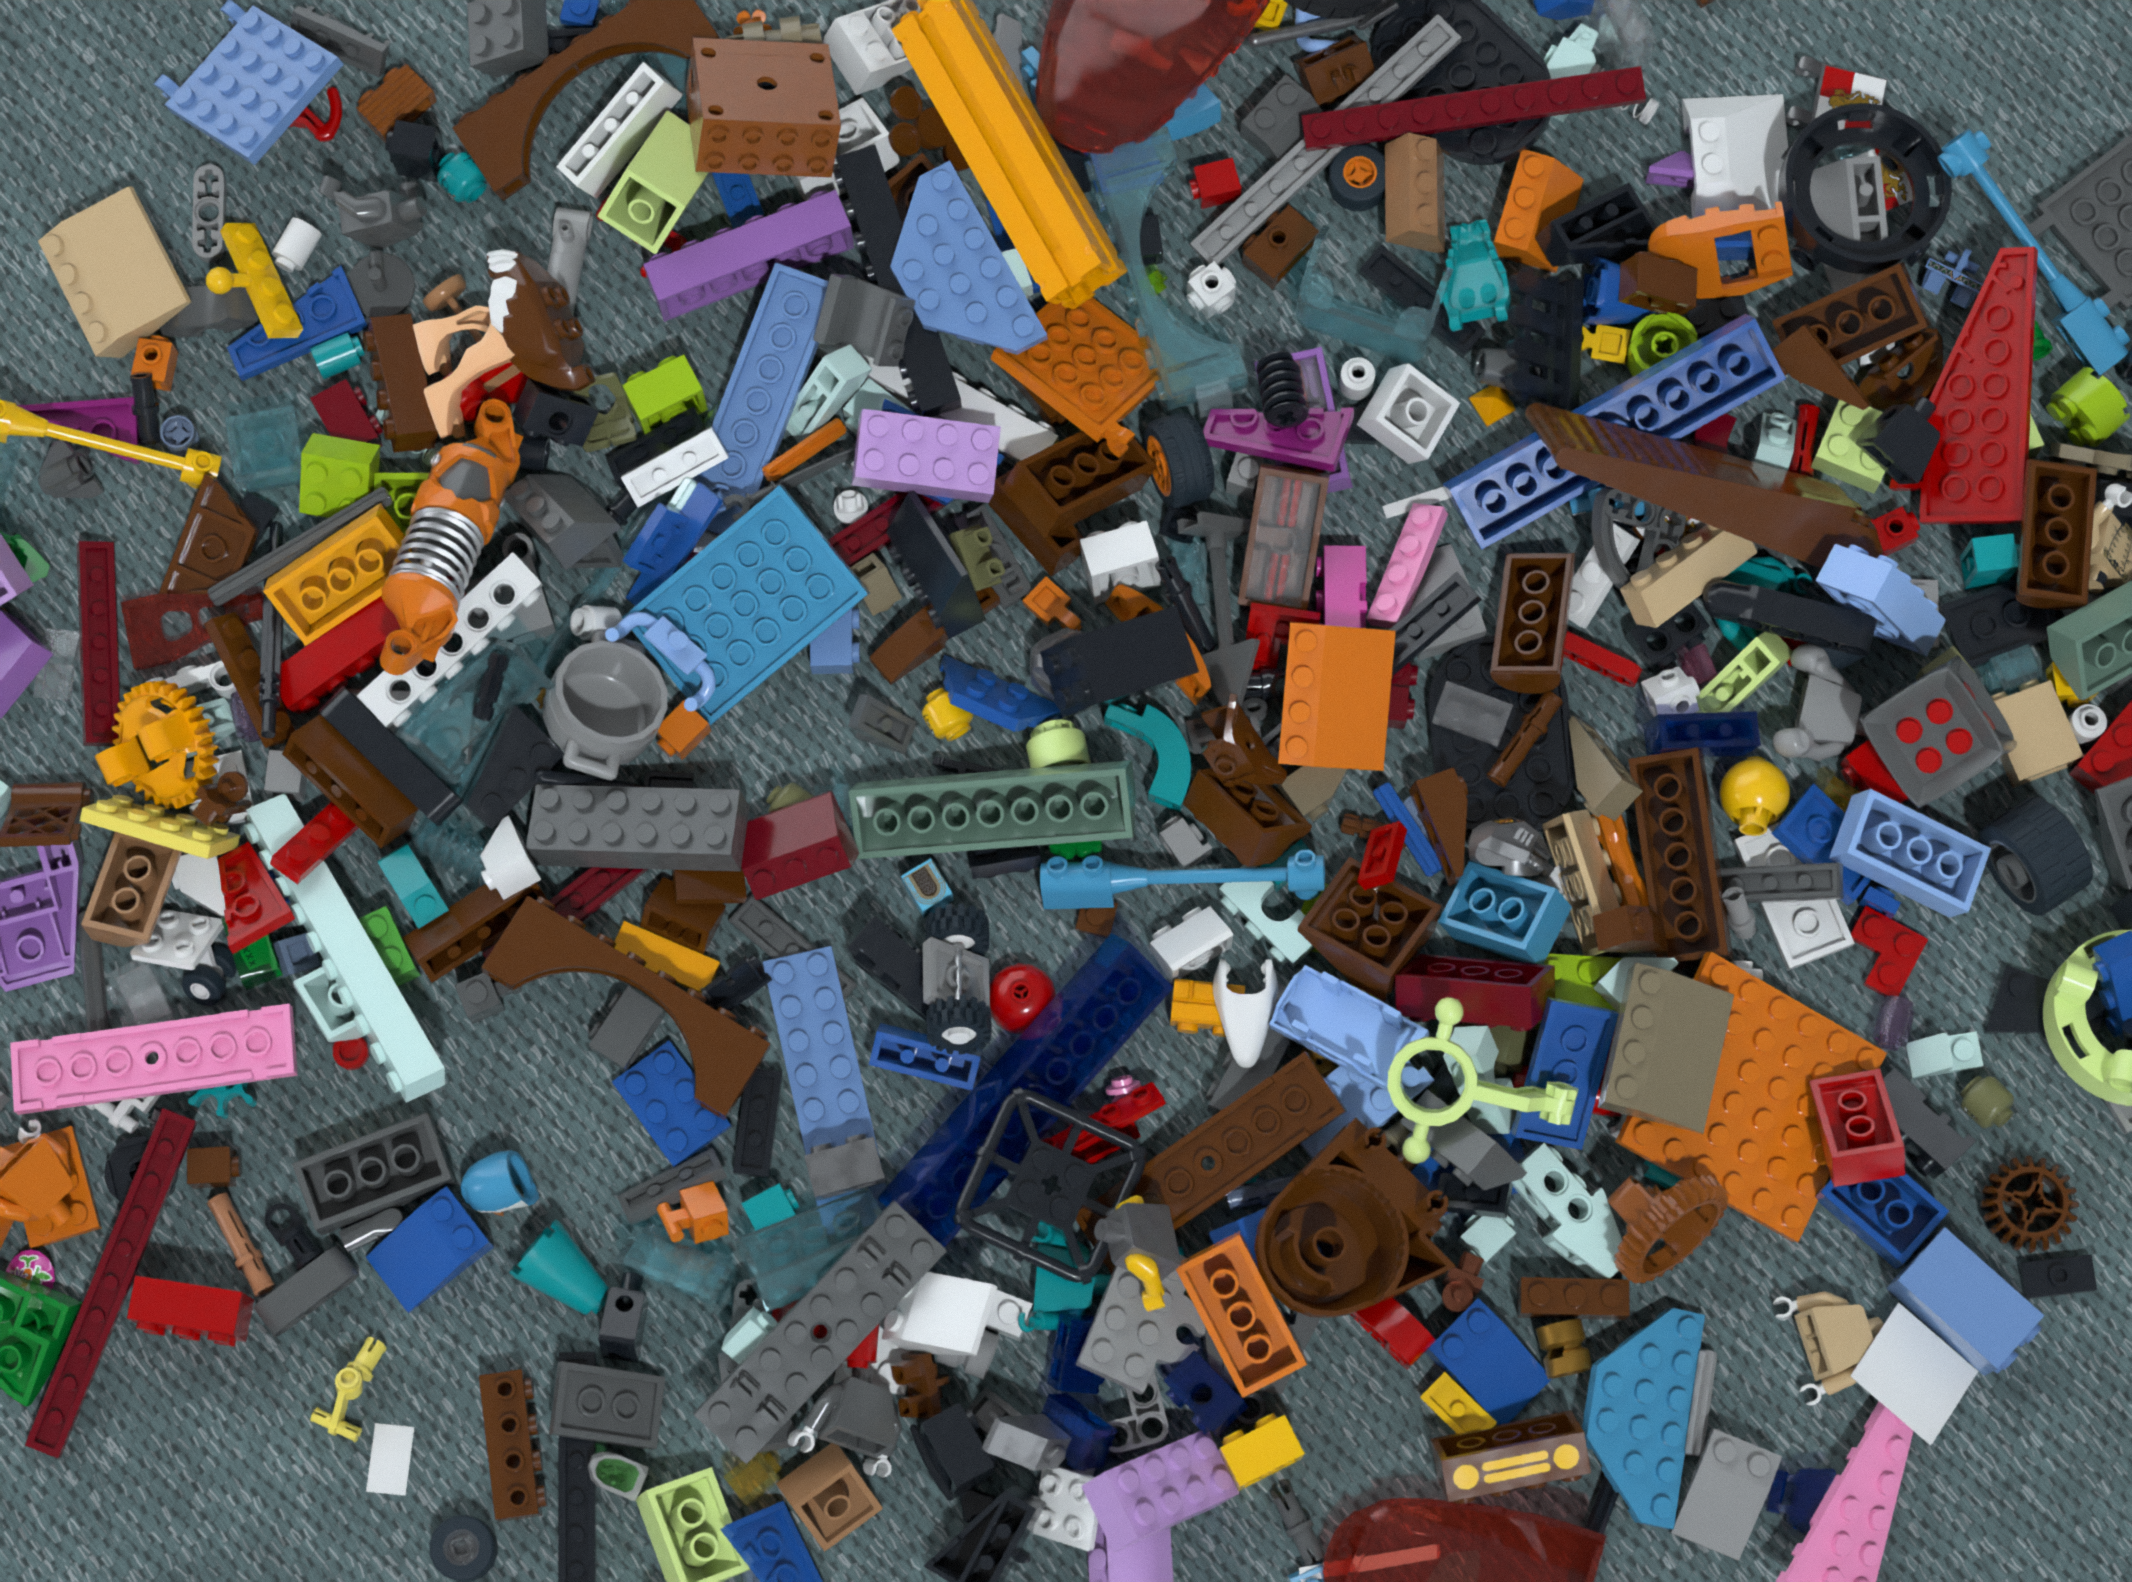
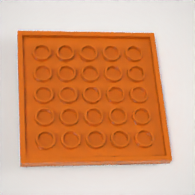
M1706 952L1693 980L1734 994L1704 1133L1700 1134L1627 1115L1615 1142L1681 1180L1693 1179L1695 1176L1699 1179L1702 1175L1706 1177L1711 1175L1727 1192V1206L1792 1242H1799L1818 1202L1815 1196L1826 1185L1830 1176L1809 1080L1880 1069L1887 1052L1717 954Z

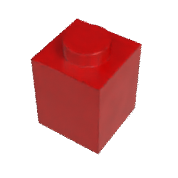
M1233 157L1193 167V179L1188 180L1192 200L1198 199L1201 209L1234 202L1241 197L1242 188Z

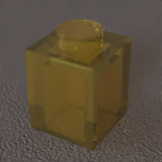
M759 1452L748 1464L742 1461L723 1477L748 1507L781 1480L777 1472L782 1468L770 1452L764 1456Z

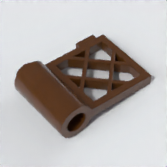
M86 782L13 784L11 806L0 831V847L70 845L72 840H79L82 825L78 823L82 807L94 804L93 789L87 788Z

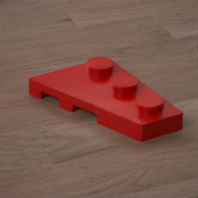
M249 841L218 858L221 891L225 901V922L227 923L229 934L227 936L228 947L232 954L295 919Z

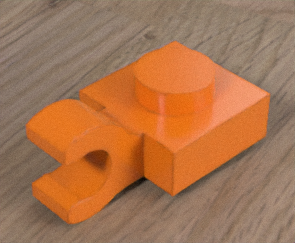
M1046 576L1022 600L1023 605L1046 626H1049L1056 620L1063 629L1067 627L1080 631L1083 628L1080 625L1082 621L1067 609L1072 603L1071 598Z

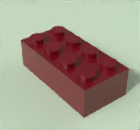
M1420 954L1395 975L1396 1010L1400 1011L1402 1016L1409 1017V1020L1413 1022H1425L1430 1019L1437 1020L1435 1015L1437 1003L1441 999L1451 997L1457 999L1464 1009L1462 1019L1455 1025L1468 1022L1476 1023V1026H1488L1489 1028L1500 1025L1510 1026L1512 1031H1528L1542 1019L1547 998H1556L1555 966Z

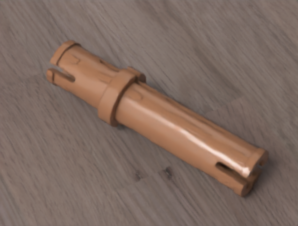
M221 1193L211 1198L206 1204L214 1215L236 1258L235 1265L237 1269L243 1271L254 1296L258 1297L271 1291L276 1285L262 1262L264 1256L261 1250H256L232 1205L228 1193Z

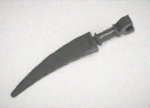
M855 448L813 464L782 480L770 481L769 486L751 495L746 493L745 497L737 494L723 498V505L726 510L732 506H739L742 509L740 513L732 515V521L735 523L779 485H783L788 491L818 474L854 458Z

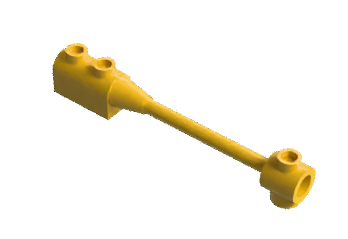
M0 399V442L6 443L8 435L48 436L180 470L179 481L185 482L195 489L200 488L205 474H210L217 479L222 456L187 448L185 457L49 423L48 420L17 406L16 403Z

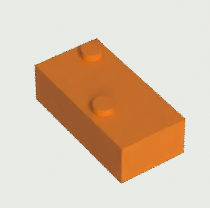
M1240 1231L1181 1261V1265L1176 1271L1242 1398L1307 1365V1359L1274 1295L1267 1288L1259 1272L1258 1265Z

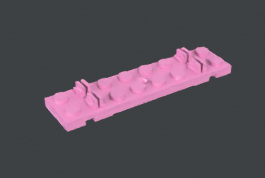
M290 1004L261 1007V1010L254 1011L246 1009L215 1015L55 1036L52 1039L41 1041L34 1039L10 1043L14 1112L18 1115L298 1076L293 1007ZM152 1052L158 1053V1061L155 1064H148L147 1056Z

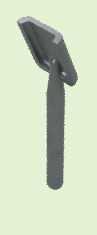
M1382 0L1375 9L1359 17H1350L1348 19L1327 18L1255 33L1249 36L1248 43L1251 47H1260L1336 31L1354 25L1358 30H1364L1398 9L1399 5L1393 0Z

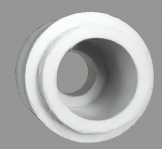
M1359 357L1345 362L1341 369L1339 380L1340 390L1345 397L1351 400H1362L1371 393L1375 380L1373 365L1368 360Z
M584 605L573 611L570 619L571 631L582 640H591L594 632L598 630L606 632L607 629L615 627L622 620V616L615 607Z
M2092 704L2078 707L2068 717L2071 730L2080 747L2091 745L2105 731L2107 726L2104 712Z

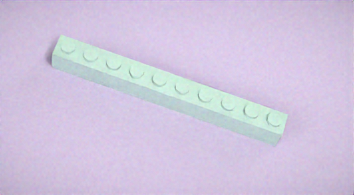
M283 793L246 809L247 824L244 825V831L251 844L257 843L261 850L259 856L262 864L267 871L272 870L276 876L275 885L282 897L289 898L292 904L290 909L295 917V922L298 925L303 924L308 932L306 933V938L314 953L320 952L324 959L322 966L326 976L330 981L335 979L339 985L338 994L345 1008L351 1007L355 1013V1025L361 1036L367 1035L372 1043L370 1050L377 1064L383 1063L388 1071L386 1077L393 1092H400L407 1103L444 1086L445 1068L325 861L319 864L298 885L270 865L272 856L304 827L286 794Z

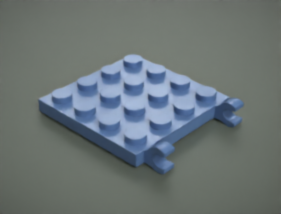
M228 0L220 10L230 17L228 20L235 25L233 29L181 87L164 74L156 80L154 85L162 90V95L168 99L165 106L171 113L255 166L344 64L338 56L257 7L252 6L246 13L236 3Z

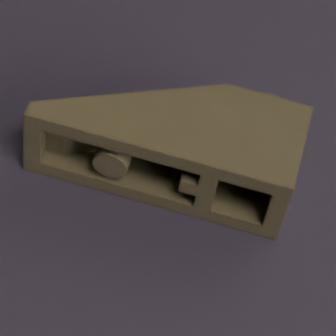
M1572 716L1568 721L1577 788L1586 799L1583 804L1596 817L1604 815L1616 821L1643 790L1594 727Z
M1302 766L1287 776L1283 784L1278 785V791L1306 820L1310 818L1314 822L1330 810L1327 806L1332 802L1349 769Z

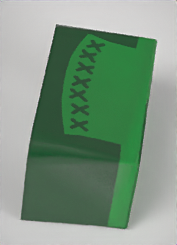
M224 916L221 917L226 936H229ZM270 933L232 954L241 982L246 990L283 975Z

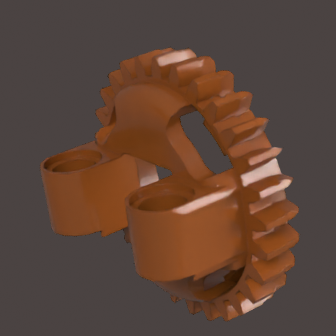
M1702 1175L1699 1179L1696 1176L1693 1179H1682L1669 1189H1665L1658 1183L1652 1188L1650 1186L1646 1188L1639 1180L1633 1176H1628L1607 1199L1608 1203L1627 1223V1234L1623 1236V1240L1617 1247L1619 1251L1614 1255L1616 1258L1614 1261L1616 1268L1629 1281L1645 1283L1647 1280L1653 1281L1656 1276L1662 1277L1667 1270L1672 1271L1679 1262L1683 1263V1260L1689 1254H1693V1251L1699 1245H1703V1240L1711 1236V1230L1719 1226L1718 1220L1724 1217L1728 1196L1722 1185L1711 1175L1707 1177ZM1662 1238L1667 1245L1646 1257L1653 1244Z

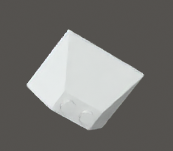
M1783 94L1682 99L1684 133L1690 134L1695 188L1690 197L1692 218L1705 215V209L1718 206L1720 211L1739 210V205L1754 204L1755 211L1775 208V202H1779L1778 179L1784 161L1781 157L1788 149Z

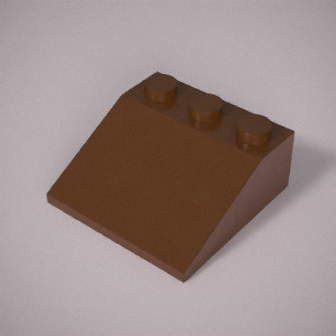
M1349 857L1299 924L1297 931L1353 985L1385 1002L1395 988V975L1417 957L1434 933L1442 906L1396 881L1364 890L1357 882L1362 863Z

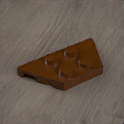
M210 474L204 475L158 593L157 598L161 600L208 597L209 588L246 567L260 530L219 481Z

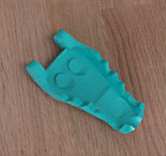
M1475 220V222L1470 224L1461 223L1460 225L1451 226L1452 249L1448 250V258H1446L1447 271L1443 272V285L1441 286L1450 329L1453 332L1463 330V323L1495 316L1498 322L1507 321L1508 310L1511 307L1509 279L1499 259L1497 250L1492 243L1491 231L1487 220Z

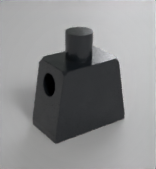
M1919 397L1913 406L1909 404L1891 405L1856 440L1855 444L1879 464L1898 484L1919 483L1940 440V432L1928 422L1936 410V406L1924 397Z
M624 1272L620 1288H609L598 1338L603 1358L639 1362L648 1310L646 1293L641 1291L644 1277L640 1274Z

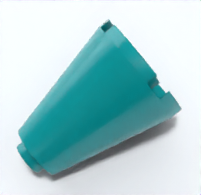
M554 1219L550 1225L553 1231L546 1227L522 1254V1260L517 1264L520 1269L513 1265L509 1274L515 1279L584 1315H587L590 1311L597 1314L606 1304V1292L609 1287L562 1223Z

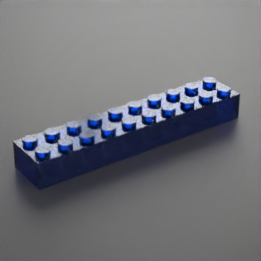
M1111 933L876 1199L885 1208L894 1200L945 1248L961 1230L959 1224L955 1225L952 1216L955 1215L957 1199L977 1158L974 1155L978 1146L983 1145L1003 1100L1011 1093L1010 1090L1020 1086L1022 1089L1036 1091L1069 1107L1174 987L1131 942ZM1027 1104L1040 1140L1058 1118ZM1015 1108L995 1153L1019 1164L1024 1157L1029 1143ZM989 1164L970 1209L982 1206L1010 1173L993 1164Z

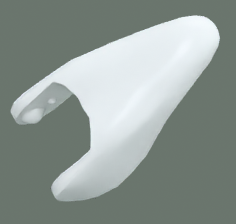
M1220 959L1212 985L1216 1008L1233 1058L1240 1067L1249 1068L1258 1060L1265 1042L1278 996L1277 976L1272 960L1266 959L1265 963L1261 966V971L1265 975L1263 979L1265 989L1255 994H1237L1227 988L1229 980L1226 978V975L1230 972L1231 967L1226 962V959Z

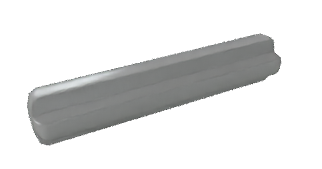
M1701 1349L1698 1354L1685 1445V1454L1694 1457L1701 1456L1705 1446L1717 1362V1353L1711 1350Z

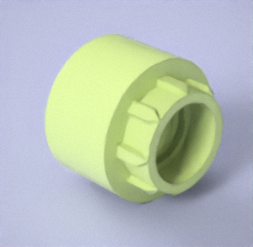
M1051 720L1036 726L1030 734L1031 739L1026 744L1030 768L1091 763L1084 733L1076 729L1074 723L1068 720Z

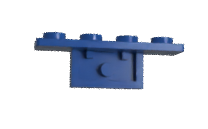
M700 482L697 484L681 511L659 502L622 560L629 567L642 572L626 596L633 605L636 606L684 565L722 505L723 500Z

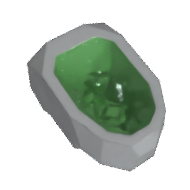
M603 1451L592 1455L588 1463L590 1478L596 1486L634 1502L640 1493L649 1469L618 1454Z

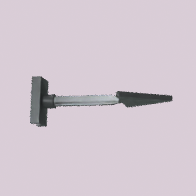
M1199 512L1197 513L1198 521L1179 519L1177 523L1179 534L1205 538L1206 551L1210 553L1219 648L1201 656L1210 677L1211 688L1221 705H1228L1230 693L1238 695V704L1242 707L1260 641L1259 639L1252 638L1234 644L1225 551L1227 550V541L1249 534L1251 522L1250 519Z

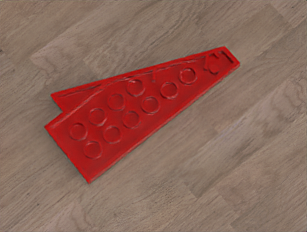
M2035 247L1999 249L1929 398L1936 406V410L1928 422L1940 432V440L1919 483L1898 484L1893 478L1890 481L1889 489L1892 491H1921L1919 522L1923 525L2021 523L2025 466L2029 457L2038 249Z

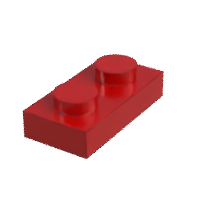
M1400 821L1371 830L1357 882L1364 890L1380 885L1383 886L1394 881L1407 833L1406 827Z

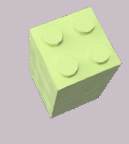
M668 110L624 171L597 216L655 255L710 173L695 172L690 125Z

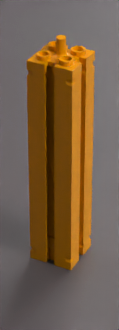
M916 0L922 12L918 14L917 11H911L905 14L900 19V23L891 29L897 41L902 43L905 55L1035 283L1040 285V291L1046 302L1056 305L1061 303L1063 307L1076 309L1096 295L1094 291L1102 285L1107 287L1128 272L1125 264L1118 258L1117 250L985 21L979 17V11L974 2L970 0Z

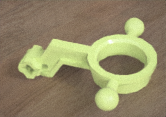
M1451 997L1441 999L1435 1007V1015L1439 1021L1436 1037H1423L1409 1042L1395 1055L1388 1070V1091L1394 1106L1407 1119L1415 1122L1413 1135L1407 1138L1402 1146L1404 1157L1411 1163H1422L1428 1159L1431 1153L1430 1144L1426 1140L1429 1126H1442L1456 1121L1470 1109L1473 1100L1522 1112L1540 1111L1539 1118L1549 1123L1570 1125L1578 1088L1559 1081H1547L1546 1089L1535 1086L1511 1088L1478 1080V1074L1472 1058L1460 1045L1450 1041L1453 1025L1462 1019L1464 1012L1462 1004L1457 999ZM1425 1050H1440L1451 1055L1461 1065L1465 1076V1087L1461 1096L1453 1104L1441 1109H1426L1415 1104L1407 1096L1402 1085V1070L1405 1063L1415 1054Z

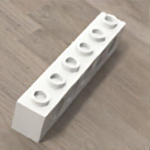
M512 552L460 600L457 612L458 622L453 632L462 637L463 644L460 650L450 653L444 649V646L440 647L435 658L437 664L436 671L428 677L421 676L418 673V665L403 675H392L384 670L357 697L385 727L389 729L393 724L397 728L400 727L412 716L413 713L409 709L419 700L423 704L426 703L438 692V688L435 685L445 676L448 680L452 679L464 668L461 661L471 652L474 656L478 655L490 644L487 637L496 629L503 632L515 621L516 617L513 613L522 605L529 608L541 597L542 593L539 589L543 586L542 582ZM502 586L511 587L515 593L513 601L506 605L499 604L495 600V593ZM475 610L486 611L489 616L487 625L480 629L473 628L469 623V617ZM399 681L407 682L411 688L408 698L402 701L395 700L391 693L392 687Z

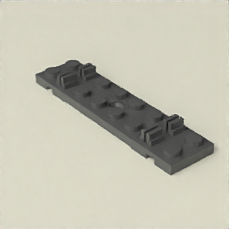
M893 1200L874 1220V1223L854 1241L796 1305L724 1379L717 1390L712 1392L693 1412L694 1416L744 1463L748 1464L947 1250ZM824 1325L827 1329L826 1335L822 1338L815 1337L813 1334L815 1326Z

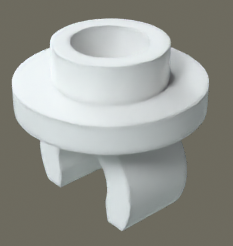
M847 490L840 493L834 501L835 516L842 523L853 524L867 514L868 503L866 498L855 490Z

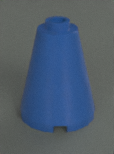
M1594 257L1589 265L1595 266L1592 274L1585 273L1583 278V312L1585 313L1583 324L1639 323L1648 315L1661 314L1619 302L1620 265L1601 257Z

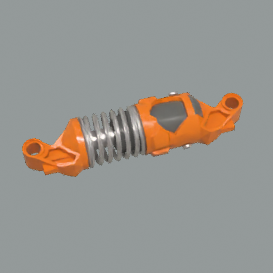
M488 399L483 402L474 424V433L477 439L443 446L432 457L430 461L432 468L428 478L419 486L410 510V526L406 530V536L401 541L402 546L397 551V557L393 561V568L389 571V576L382 587V599L388 609L395 615L401 627V630H395L387 636L380 655L381 667L389 674L403 675L424 659L434 663L439 648L452 638L458 622L457 612L460 600L464 596V590L468 586L469 578L473 575V568L477 564V558L481 554V549L491 540L500 517L499 509L505 503L504 494L507 487L514 482L520 465L518 450L524 436L514 432L510 408L501 400ZM408 558L412 563H406L404 559ZM446 576H453L455 581H450ZM395 650H396V651H400V652H402L404 655L397 654V653H395L394 651H395Z

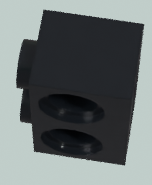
M1691 602L1657 628L1643 625L1635 626L1629 630L1625 639L1649 671L1657 666L1660 670H1663L1678 659L1675 655L1677 652L1685 647L1691 651L1706 640L1704 634L1710 625L1694 603ZM1680 618L1688 620L1692 626V631H1679L1675 625V620ZM1658 638L1663 643L1664 650L1660 652L1652 651L1647 645V639Z

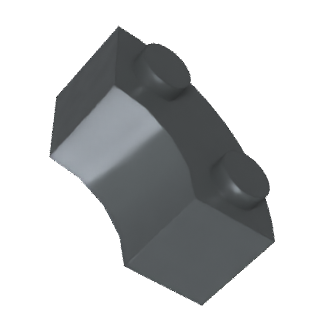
M183 284L191 303L161 326V334L163 337L189 338L203 336V331L207 329L223 330L224 333L232 332L257 322L256 310L245 287H232L225 294H215L208 289L207 285L191 287L188 284Z

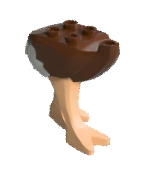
M501 249L487 253L488 274L494 280L488 300L489 307L476 305L451 317L426 320L413 324L421 360L428 375L440 371L445 376L452 372L449 341L454 333L472 329L486 332L481 341L466 349L458 367L449 377L424 388V395L431 416L442 439L451 435L456 439L465 436L463 414L460 408L462 391L482 374L501 365L512 362L519 371L531 379L559 390L581 391L596 382L589 364L580 365L584 350L581 336L584 333L579 320L572 316L569 309L570 297L568 292L539 263L519 251Z

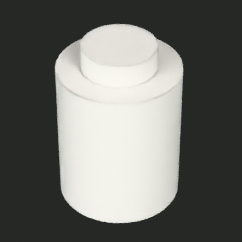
M293 217L272 251V255L276 258L274 263L290 273L294 269L301 271L322 234L309 223Z

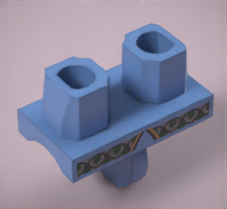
M1965 248L1962 256L1951 251L1947 253L1944 260L1956 265L1955 269L1929 258L1924 267L1927 271L1921 287L1938 295L1944 281L1948 279L1958 284L1950 302L1966 309L1976 295L1979 294L1983 285L1961 273L1962 269L1975 275L1980 266L1968 260L1972 250Z

